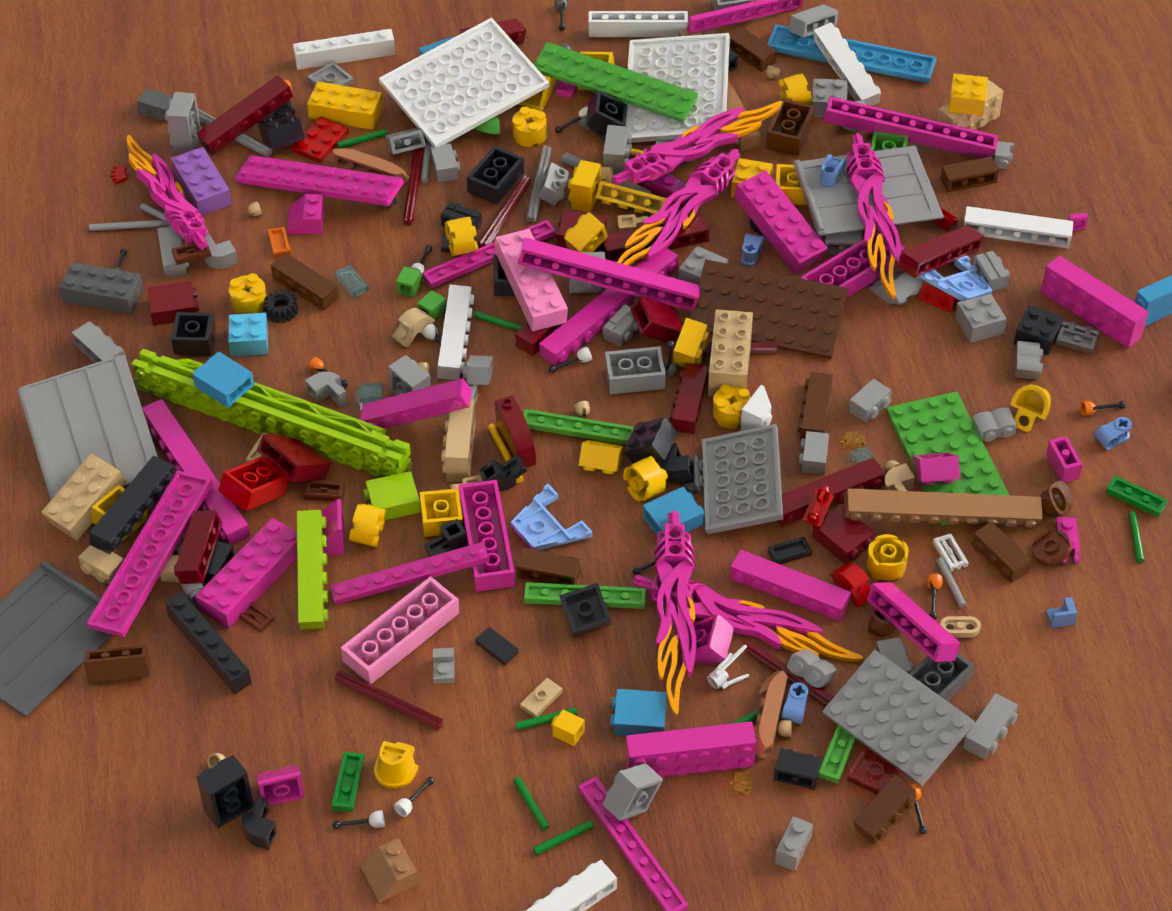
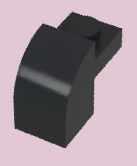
M673 443L665 461H660L662 469L667 473V479L676 484L693 482L694 465L690 455L682 456L677 443Z
M516 454L503 465L493 459L482 467L479 472L483 481L497 480L499 491H504L516 486L515 480L526 473L527 468L522 457Z
M455 519L440 526V537L424 544V549L429 557L466 547L467 534L459 520Z
M259 797L257 803L252 805L250 814L243 812L241 818L245 838L250 844L269 850L277 834L275 821L266 819L270 811L268 799Z

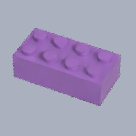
M204 147L171 158L174 175L192 205L198 209L201 215L232 205L230 190Z

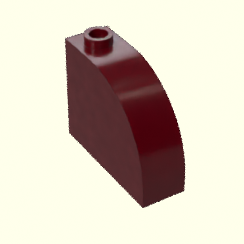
M511 395L496 400V429L512 457L516 454L521 456L526 468L536 465L533 439L526 419L515 398Z
M263 434L256 450L291 482L325 479L331 466V462L315 448L300 440L284 435Z

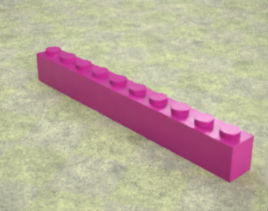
M829 96L823 122L870 133L877 131L906 135L909 142L978 158L993 157L997 147L998 135L831 96Z
M524 237L519 251L518 264L633 296H642L688 311L695 310L699 300L700 287L697 284Z
M667 248L649 261L645 258L635 268L668 276L678 268V255ZM606 289L570 318L567 323H564L539 343L540 356L554 366L566 361L583 344L589 342L598 332L603 331L604 325L623 305L630 307L640 297Z
M160 399L143 407L142 410L147 425L150 428V434L153 439L158 440L157 443L160 450L166 452L167 460L170 464H174L175 471L179 470L212 478L213 485L200 508L202 511H217L222 521L219 532L220 539L222 541L225 540L227 544L234 545L249 538L250 532L247 522L234 503L218 491L220 483L164 401Z

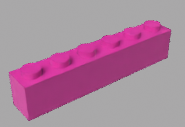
M462 378L362 404L360 420L386 429L469 408L472 390Z
M740 549L731 565L730 579L751 586L756 590L769 593L774 597L787 600L792 604L805 607L810 611L823 614L830 619L841 621L849 606L850 591Z
M892 582L872 583L867 601L933 661H955L960 642Z

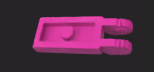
M1056 517V530H1061L1067 534L1071 541L1072 549L1070 553H1073V561L1075 564H1079L1080 545L1076 517ZM1068 557L1062 563H1067Z

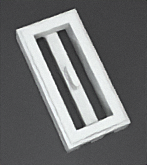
M951 533L933 539L934 547L940 557L944 558L950 572H953L955 568L957 570L961 569V566L964 568L968 567L969 562ZM945 540H948V542L950 543L951 547L953 548L954 552L960 560L959 562L957 561L952 549L948 546Z

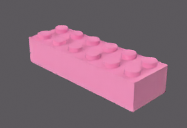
M530 229L495 237V253L531 330L536 331L567 323L568 308L552 274L518 264L519 251L524 237L535 240Z
M430 576L341 647L343 662L371 685L459 614L458 598Z

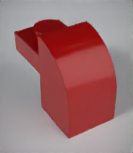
M847 563L830 573L837 587L851 592L850 597L856 607H860L868 602L867 598L870 587L867 580L869 577L862 568L854 563Z

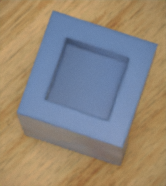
M1072 597L1064 598L1061 608L1047 609L1046 612L1051 628L1075 625L1078 614Z

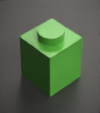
M404 266L396 281L397 294L414 298L422 284L421 270Z
M431 290L418 302V309L423 310L436 321L446 312V298Z

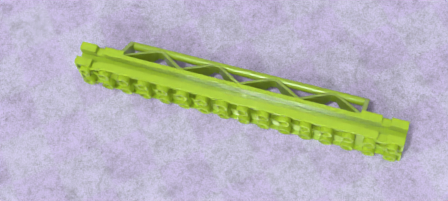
M142 349L139 353L140 360L135 359L131 363L133 374L136 376V387L142 392L150 393L153 391V394L159 398L170 400L175 404H181L189 409L219 418L222 421L250 429L255 433L279 434L295 438L315 448L325 458L335 460L340 464L349 465L357 470L368 472L373 476L382 477L384 475L386 477L410 472L412 469L411 458H408L411 454L410 444L397 439L395 441L390 440L389 436L385 435L386 429L255 382L254 386L230 407H226L195 387L192 374L196 369L204 365L188 358L174 360L163 355L160 358L156 356V353L146 349Z

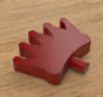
M113 166L114 170H111L112 174L110 176L115 184L128 180L126 175H129L130 171H126V166Z

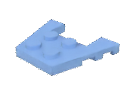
M968 256L955 260L954 265L962 271L960 273L942 277L937 271L932 270L918 276L960 301L988 295L993 291L983 276L979 277L976 273L977 268L975 265L971 266Z
M546 484L543 487V491L533 498L531 504L528 507L525 506L511 521V527L530 549H536L537 551L591 538L592 531L583 521L565 530L545 508V506L558 500V493L549 484Z

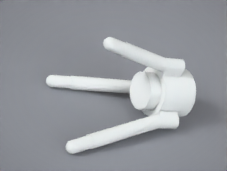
M743 645L734 655L729 653L726 660L722 661L707 676V680L713 688L718 689L721 687L724 690L728 686L749 677V674H745L727 681L729 676L725 671L747 648V645Z

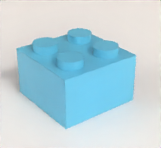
M266 313L229 315L228 343L231 357L268 355V322Z

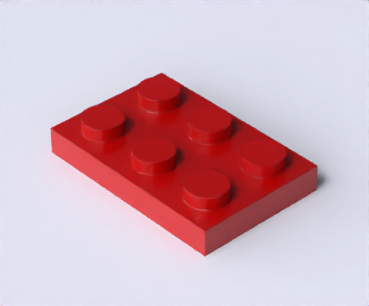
M320 116L304 133L305 139L297 141L291 146L292 152L321 163L338 146L337 142H341L349 134V128Z

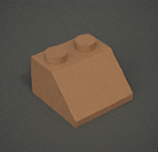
M399 838L378 847L361 866V870L379 903L419 885L417 870Z

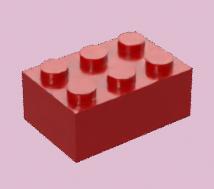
M261 456L223 472L218 491L247 512L284 496L289 480Z

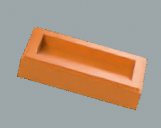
M285 227L268 229L274 259L280 258L285 253L291 256Z

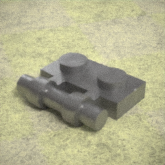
M1063 321L1056 345L1092 354L1100 330L1093 329V326L1089 325L1087 327L1079 325L1075 321Z

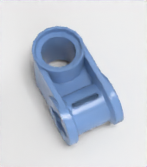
M828 154L821 167L820 183L828 187L833 186L845 168L846 159H838Z
M745 234L741 257L743 265L754 266L757 263L762 250L764 236Z
M1118 417L1114 421L1099 427L1095 431L1094 437L1105 449H1113L1118 444L1129 439V430L1131 429L1132 422L1126 417Z
M797 682L791 685L787 701L784 704L781 720H792L793 723L802 725L808 695V688L805 684Z

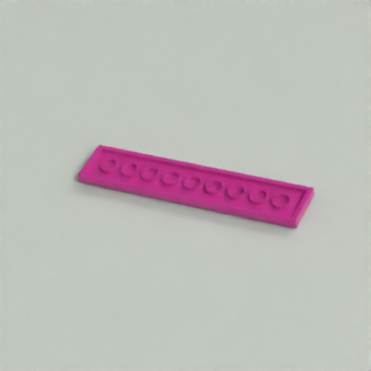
M254 155L249 156L235 176L236 183L307 194H323L326 197L384 206L390 205L404 183L401 177Z
M177 470L86 623L88 628L120 637L126 635L187 530L193 512L198 511L212 487V478Z

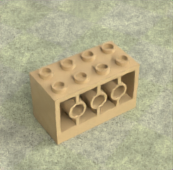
M716 309L709 367V397H714L717 390L724 384L747 389L753 312Z

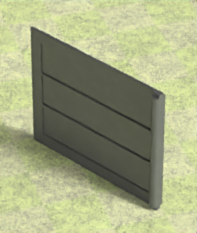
M43 561L31 575L0 602V700L24 717H27L83 664L86 651L98 650L112 636L109 633L90 629L86 624L101 597L46 561Z

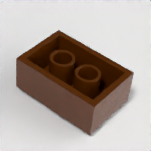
M782 99V106L775 113L767 130L766 147L799 155L814 122L815 106Z

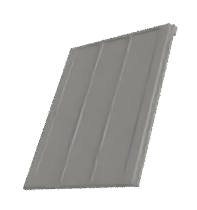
M915 145L875 151L877 158L881 162L885 178L882 184V194L891 207L894 225L944 218ZM846 155L835 156L838 159H846V164L835 184L829 187L820 183L821 167L826 158L793 161L794 169L818 236L865 230L857 215L858 195L853 186L850 185V178L846 168L848 164ZM870 193V194H869V199H868V200H869V208H870V205L874 208L873 202H872V193Z
M125 355L103 360L17 389L51 500L91 453L122 473L127 481L123 487L128 486L153 455L158 457Z

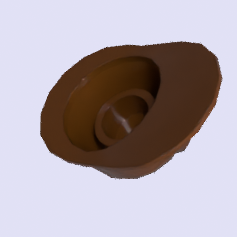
M1062 481L1053 483L1040 495L1042 510H1045L1049 515H1064L1072 508L1073 497L1071 491Z
M874 608L868 609V613L871 615L868 632L883 637L891 636L897 627Z

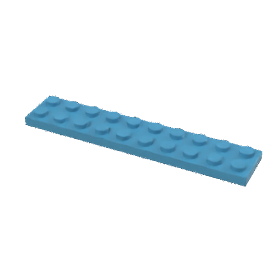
M775 24L768 45L773 47L776 52L829 63L814 42V34L803 38L790 32L789 27ZM846 39L850 50L855 52L857 60L863 64L865 71L929 84L937 57Z

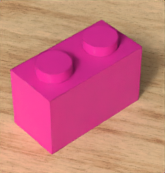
M1064 436L1049 440L1046 456L1059 480L1065 483L1079 479L1083 464L1068 437Z

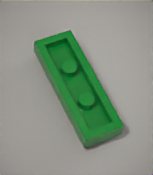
M1116 475L1107 486L1105 492L1158 518L1168 503L1167 499Z
M344 751L331 805L332 810L354 811L365 754Z

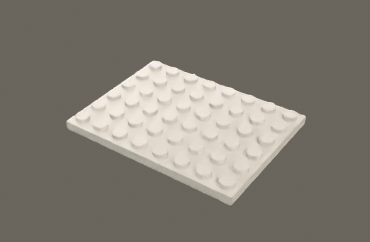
M493 18L478 24L379 78V83L416 127L422 129L423 135L435 148L452 141L549 87L547 79Z
M729 33L630 40L629 70L697 92L699 96L684 123L628 104L625 127H628L629 134H632L631 143L676 140L687 130L695 126L700 127L713 116L727 111Z

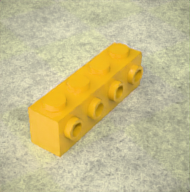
M600 181L596 198L602 199L601 203L611 205L614 202L618 204L617 207L628 209V207H632L634 212L644 214L646 211L651 213L650 216L658 213L667 199L606 181Z

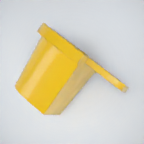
M1030 384L1016 391L1010 403L1011 406L1018 408L1014 419L1017 424L1016 428L1029 432L1032 429L1036 416L1043 420L1046 419L1051 401L1050 394L1046 389ZM1023 415L1029 418L1027 426H1022L1019 422V418Z
M383 741L374 766L375 778L380 785L389 789H399L412 782L419 768L413 759L414 746L401 742L394 744Z

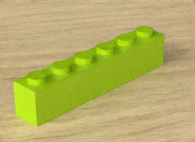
M321 510L297 511L298 623L300 630L325 629L324 621H328V610L324 609V603L328 602L327 590L324 591V584H327V572H324L323 565H327V554L323 553V547H327L326 535H323V529L326 528V517H322Z

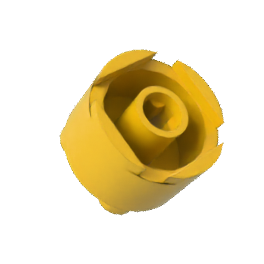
M802 73L778 80L779 87L782 90L780 92L781 100L787 99L812 105L811 92L807 89L808 83Z
M522 107L512 118L515 142L524 147H533V144L537 143L538 145L542 144L547 138L546 114L543 111Z
M470 216L446 221V238L449 240L450 245L448 246L452 256L478 251L477 242L474 241L477 233L475 226H472Z
M252 273L230 281L229 295L231 307L235 313L252 314L263 311L265 307L264 300L267 296L263 280L257 274Z
M728 384L722 385L713 397V418L716 419L717 424L727 429H736L741 425L742 409L751 398L749 390Z
M652 456L626 467L623 472L624 481L627 480L629 484L627 487L628 492L639 502L649 500L665 490V480L668 478L667 473L664 469L660 468Z
M359 503L353 517V528L350 530L349 541L377 547L380 536H378L379 532L383 531L386 510Z
M890 534L876 537L869 544L867 568L871 576L875 580L902 578L907 566L909 552L907 544L904 541L898 540L897 536Z

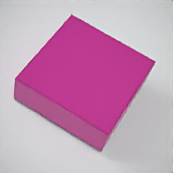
M561 81L556 89V95L572 98L577 86Z
M1087 213L1069 214L1068 221H1073L1072 231L1086 229Z

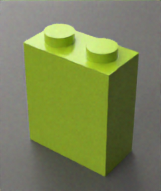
M411 471L366 481V489H363L365 501L369 500L370 504L367 505L385 509L384 520L421 513L420 500Z

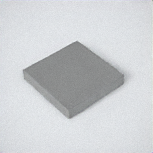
M332 62L307 76V81L314 87L317 81L348 87L354 83V78L336 63Z

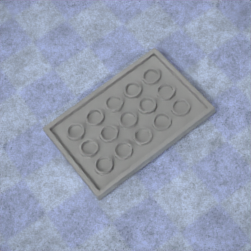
M776 424L702 439L705 530L707 534L783 519L779 440Z
M876 650L869 655L822 711L823 715L921 787H923L975 724L974 720Z

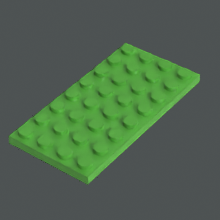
M958 392L886 408L887 416L914 472L912 455L951 452L959 456L960 479H954V483L935 481L934 485H924L923 482L919 481L924 492L1009 495ZM939 522L940 526L949 525L947 522Z

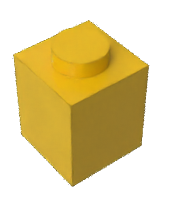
M562 710L559 716L556 715L552 720L553 737L575 746L585 732V720Z

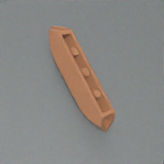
M347 148L333 149L331 151L336 167L401 177L404 182L403 185L409 179V176L402 168L381 158Z
M778 670L770 675L763 683L759 692L762 696L760 709L763 712L758 714L756 726L753 729L756 739L755 753L762 759L770 757L773 751L787 687L788 676L783 670Z

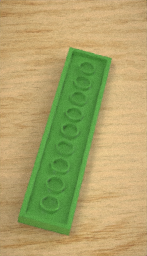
M549 42L545 44L533 64L545 76L595 93L599 90L624 103L682 123L685 122L699 97L697 92Z

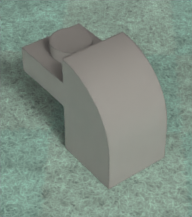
M210 234L205 235V240H207L211 251V257L204 258L208 266L215 269H224L238 264L237 252L230 240L216 245Z
M320 372L305 380L306 392L316 403L330 396L339 407L346 404L345 396L347 393L344 387L341 386L339 375L332 372Z
M454 647L433 648L434 684L455 683Z

